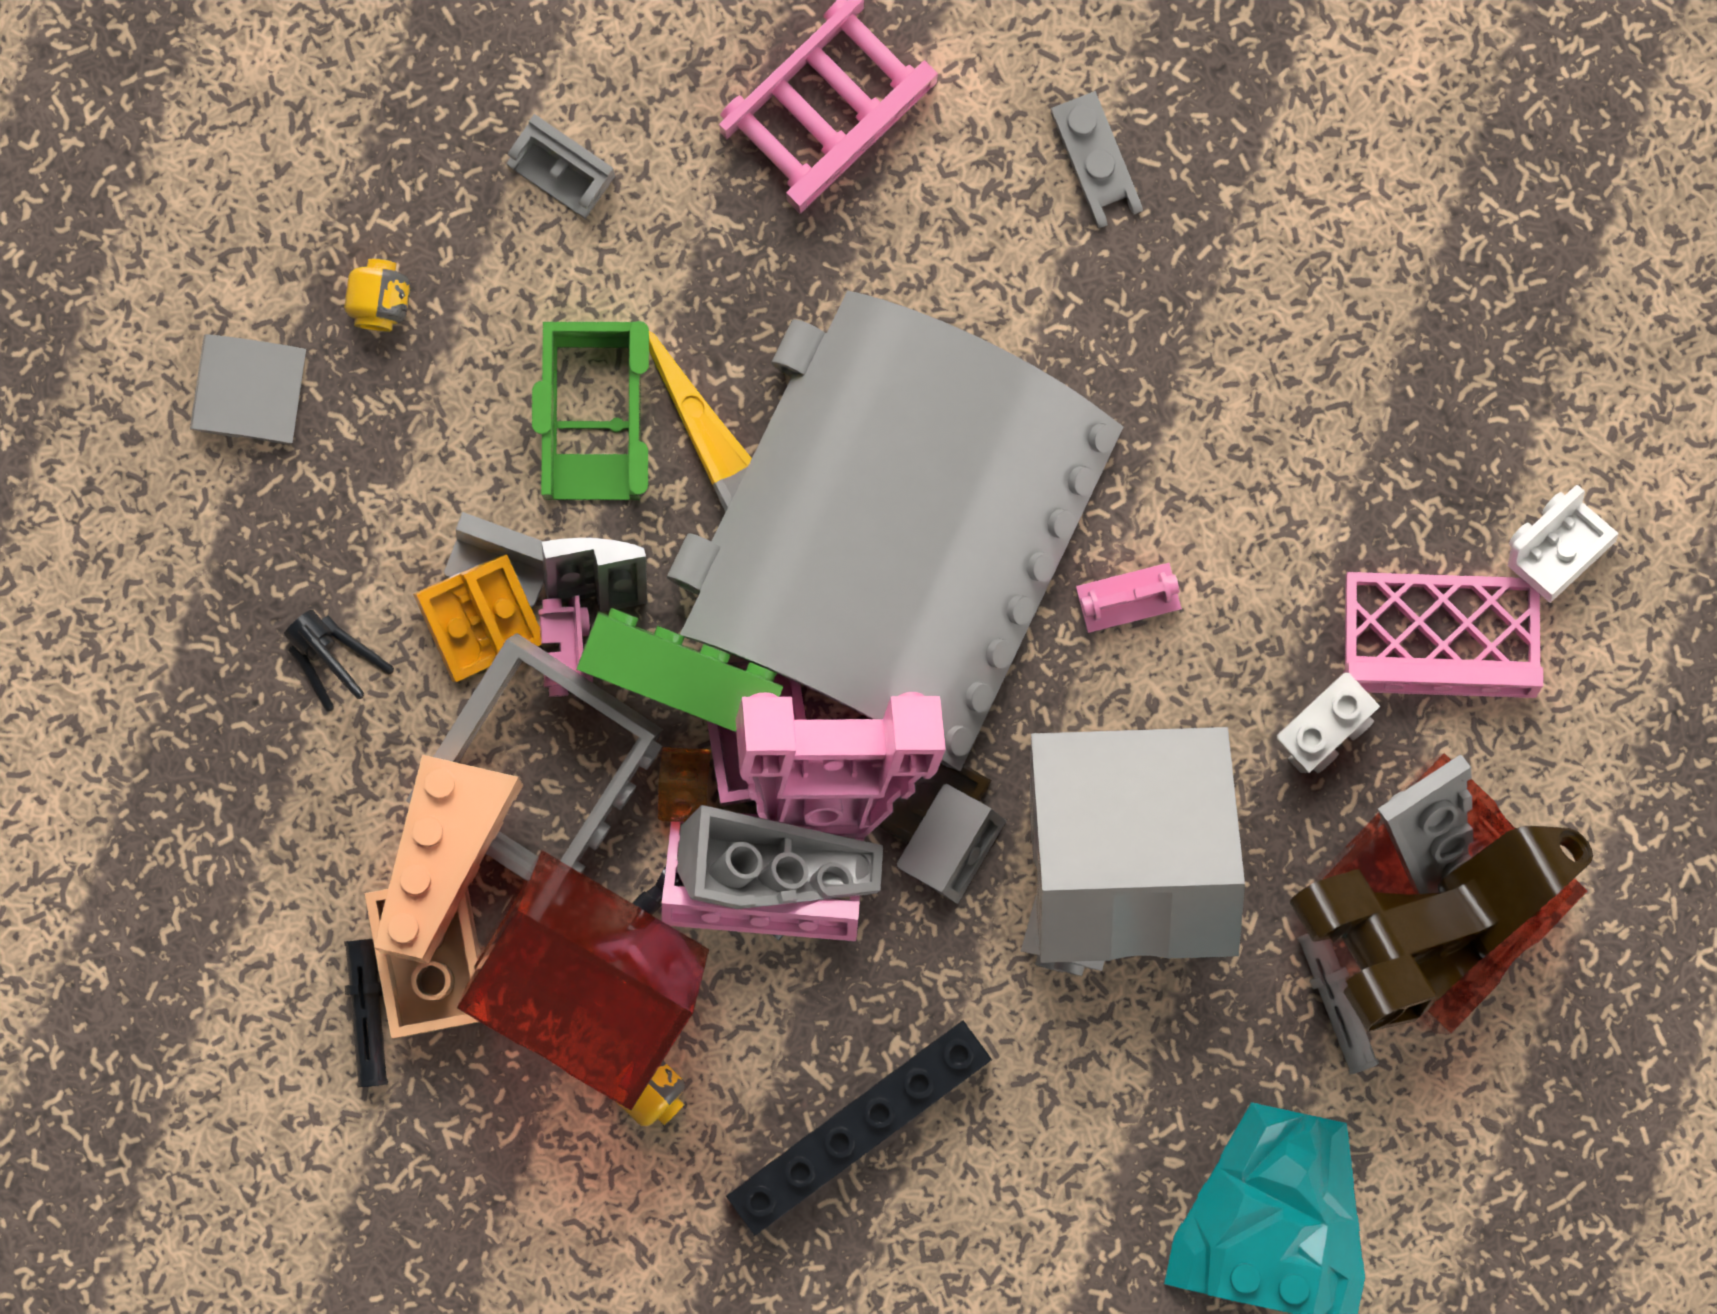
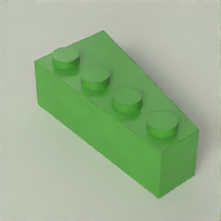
M614 608L610 609L608 615L598 611L576 669L735 732L736 716L742 697H750L757 693H772L780 697L783 689L782 684L774 682L776 672L749 662L747 669L744 670L728 663L731 654L703 644L699 652L682 645L685 636L657 626L655 633L649 632L636 626L639 618Z

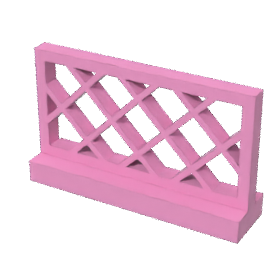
M1347 572L1345 584V670L1343 673H1350L1368 693L1536 698L1543 687V667H1540V594L1522 578ZM1357 585L1376 586L1388 600L1376 612L1370 615L1357 602ZM1388 586L1402 587L1394 593ZM1411 587H1424L1436 600L1420 617L1400 599ZM1437 588L1450 589L1443 595ZM1460 588L1472 589L1485 602L1468 619L1448 600ZM1485 589H1494L1498 591L1493 596H1491ZM1507 590L1528 591V610L1517 620L1497 602ZM1393 604L1413 623L1396 640L1376 621ZM1441 606L1461 625L1445 641L1424 623ZM1489 607L1509 626L1492 643L1472 624ZM1356 615H1358L1364 621V623L1357 629ZM1527 618L1528 632L1521 626ZM1368 627L1388 645L1377 657L1356 656V638ZM1417 628L1437 647L1426 658H1413L1400 645ZM1465 630L1485 649L1474 660H1462L1449 647ZM1512 632H1515L1528 645V662L1509 661L1496 647ZM1394 651L1400 658L1387 656ZM1442 652L1448 659L1435 658ZM1490 654L1496 661L1484 659Z
M672 807L665 884L662 897L661 925L856 941L860 895L850 896V900L824 899L734 909L692 900L685 886H675L676 873H678L677 857L681 823L683 824L697 809ZM740 813L759 818L758 814ZM864 837L854 838L856 840L864 841Z

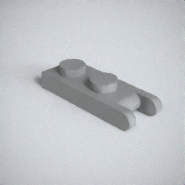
M1096 91L1051 108L1050 112L1097 228L1107 226V218L1102 207L1118 200L1127 198L1129 209L1133 215L1142 212L1143 208Z

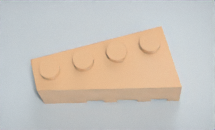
M422 755L374 948L382 954L429 964L458 909L465 891L476 876L483 857L503 825V820L509 808L523 787L519 777Z

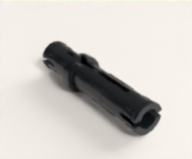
M373 939L344 941L349 985L344 987L345 995H350L353 1039L358 1076L357 1088L388 1085L379 992L383 991L381 982H378Z

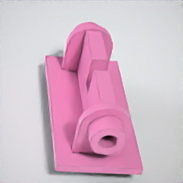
M1170 563L1076 586L1088 633L1182 609L1178 597L1180 591L1175 574H1172Z
M574 596L569 600V607H562V599L560 598L542 600L543 609L538 610L541 644L559 643L560 652H550L548 654L593 683L592 675L576 670L583 652L582 636H589L590 624L587 607L580 608L579 596ZM544 675L543 684L544 688H549V697L569 695L567 689Z

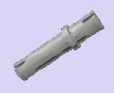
M1308 933L1298 937V942L1301 943L1314 977L1310 979L1313 989L1318 988L1333 1031L1336 1034L1348 1065L1349 1074H1355L1378 1065L1379 1061L1375 1057L1365 1028L1343 993L1344 989L1348 986L1345 978L1349 976L1346 966H1340L1331 940L1314 942Z

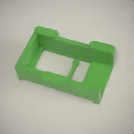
M642 321L543 322L542 381L536 382L532 388V427L536 433L542 434L541 495L544 500H640V495L647 491L648 447L645 443L641 442V374H644L649 368V328L646 323ZM557 348H629V421H622L620 418H613L611 421H557ZM557 429H611L614 432L629 429L628 454H557Z

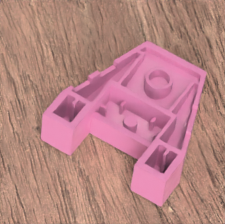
M907 692L899 696H891L883 719L794 720L792 697H777L772 693H757L750 697H742L736 716L740 775L743 781H747L748 793L751 800L756 802L759 818L847 838H865L893 813V802L901 796L902 799H908L915 793L914 783L923 776L924 779H930L937 773L946 750L940 696H924L918 692Z

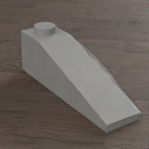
M701 805L681 825L677 872L692 900L734 909L877 894L881 890L883 845Z

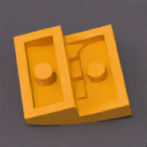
M507 554L477 565L413 594L452 682H458L490 667L505 641L517 633L536 646L542 645L540 626Z

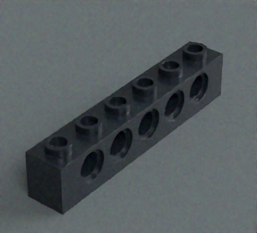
M961 1020L726 1195L727 1199L754 1236H756L992 1061V1058L964 1020Z

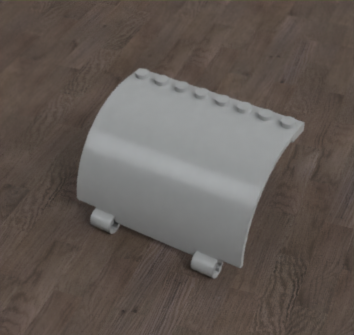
M847 290L827 333L804 321L796 319L791 321L771 362L776 369L791 377L787 388L712 541L688 533L666 578L677 586L699 595L680 635L776 672L870 719H883L891 696H899L907 692H918L924 696H940L946 748L941 763L946 767L961 771L1120 436L1123 426L1059 380L996 345L910 308Z

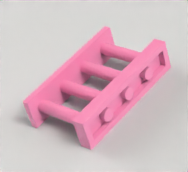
M837 0L824 14L823 18L826 22L745 100L740 95L737 96L720 114L724 119L719 124L720 133L726 139L740 129L789 179L787 184L791 188L786 192L787 201L799 214L937 83L938 73L925 60L915 69L911 65L905 67L856 17L864 9V0ZM841 30L892 80L890 86L894 90L881 102L876 97L871 100L822 50ZM807 63L858 113L855 118L859 123L847 135L842 130L836 132L788 83ZM773 95L823 145L821 151L825 156L812 168L807 163L802 165L753 116Z

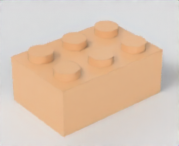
M468 888L429 964L382 954L375 949L391 1039L493 1020ZM388 889L364 893L374 944Z

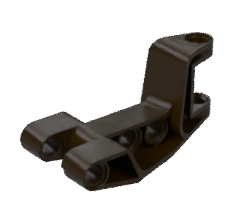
M1523 826L1506 832L1443 878L1438 884L1439 893L1395 894L1373 892L1361 870L1356 869L1322 879L1305 887L1294 895L1289 903L1312 941L1317 942L1331 939L1333 943L1344 941L1361 971L1345 981L1348 986L1344 989L1343 993L1366 1031L1371 1032L1415 1022L1480 960L1501 944L1592 862L1593 851L1586 838L1571 828ZM1560 845L1571 853L1575 862L1565 855Z

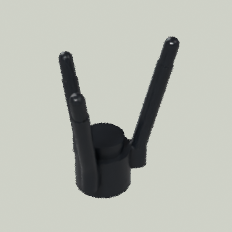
M309 610L298 617L284 632V636L292 644L288 651L299 662L317 697L328 712L334 709V705L308 656L312 661L321 658L355 698L362 699L364 697L362 689L330 653L329 650L335 643L330 636L338 639L385 673L392 674L394 672V667L339 628L329 615L321 619L314 610Z

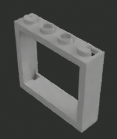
M517 633L505 641L433 757L459 763L522 661L639 737L556 868L500 831L495 840L493 839L486 852L487 855L553 897L563 886L571 890L583 873L586 866L579 862L588 847L595 851L606 837L611 826L604 821L613 807L621 811L629 801L637 787L630 781L640 766L647 770L659 754L662 746L656 740L663 729ZM413 790L406 799L408 803L411 801Z

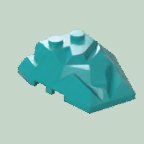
M1251 1102L1223 1149L1221 1157L1207 1182H1204L1197 1194L1198 1197L1173 1236L1164 1284L1204 1293L1217 1298L1292 1314H1358L1365 1282V1270L1347 1123Z

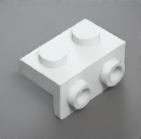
M1578 485L1566 495L1562 492L1556 494L1543 509V516L1533 526L1529 523L1521 526L1509 542L1511 551L1507 566L1550 603L1616 542L1618 533L1583 503L1585 491Z
M1343 673L1277 735V740L1291 754L1288 760L1300 773H1310L1313 769L1320 773L1339 755L1335 750L1337 746L1348 736L1355 740L1373 724L1374 720L1370 716L1380 706L1350 673Z

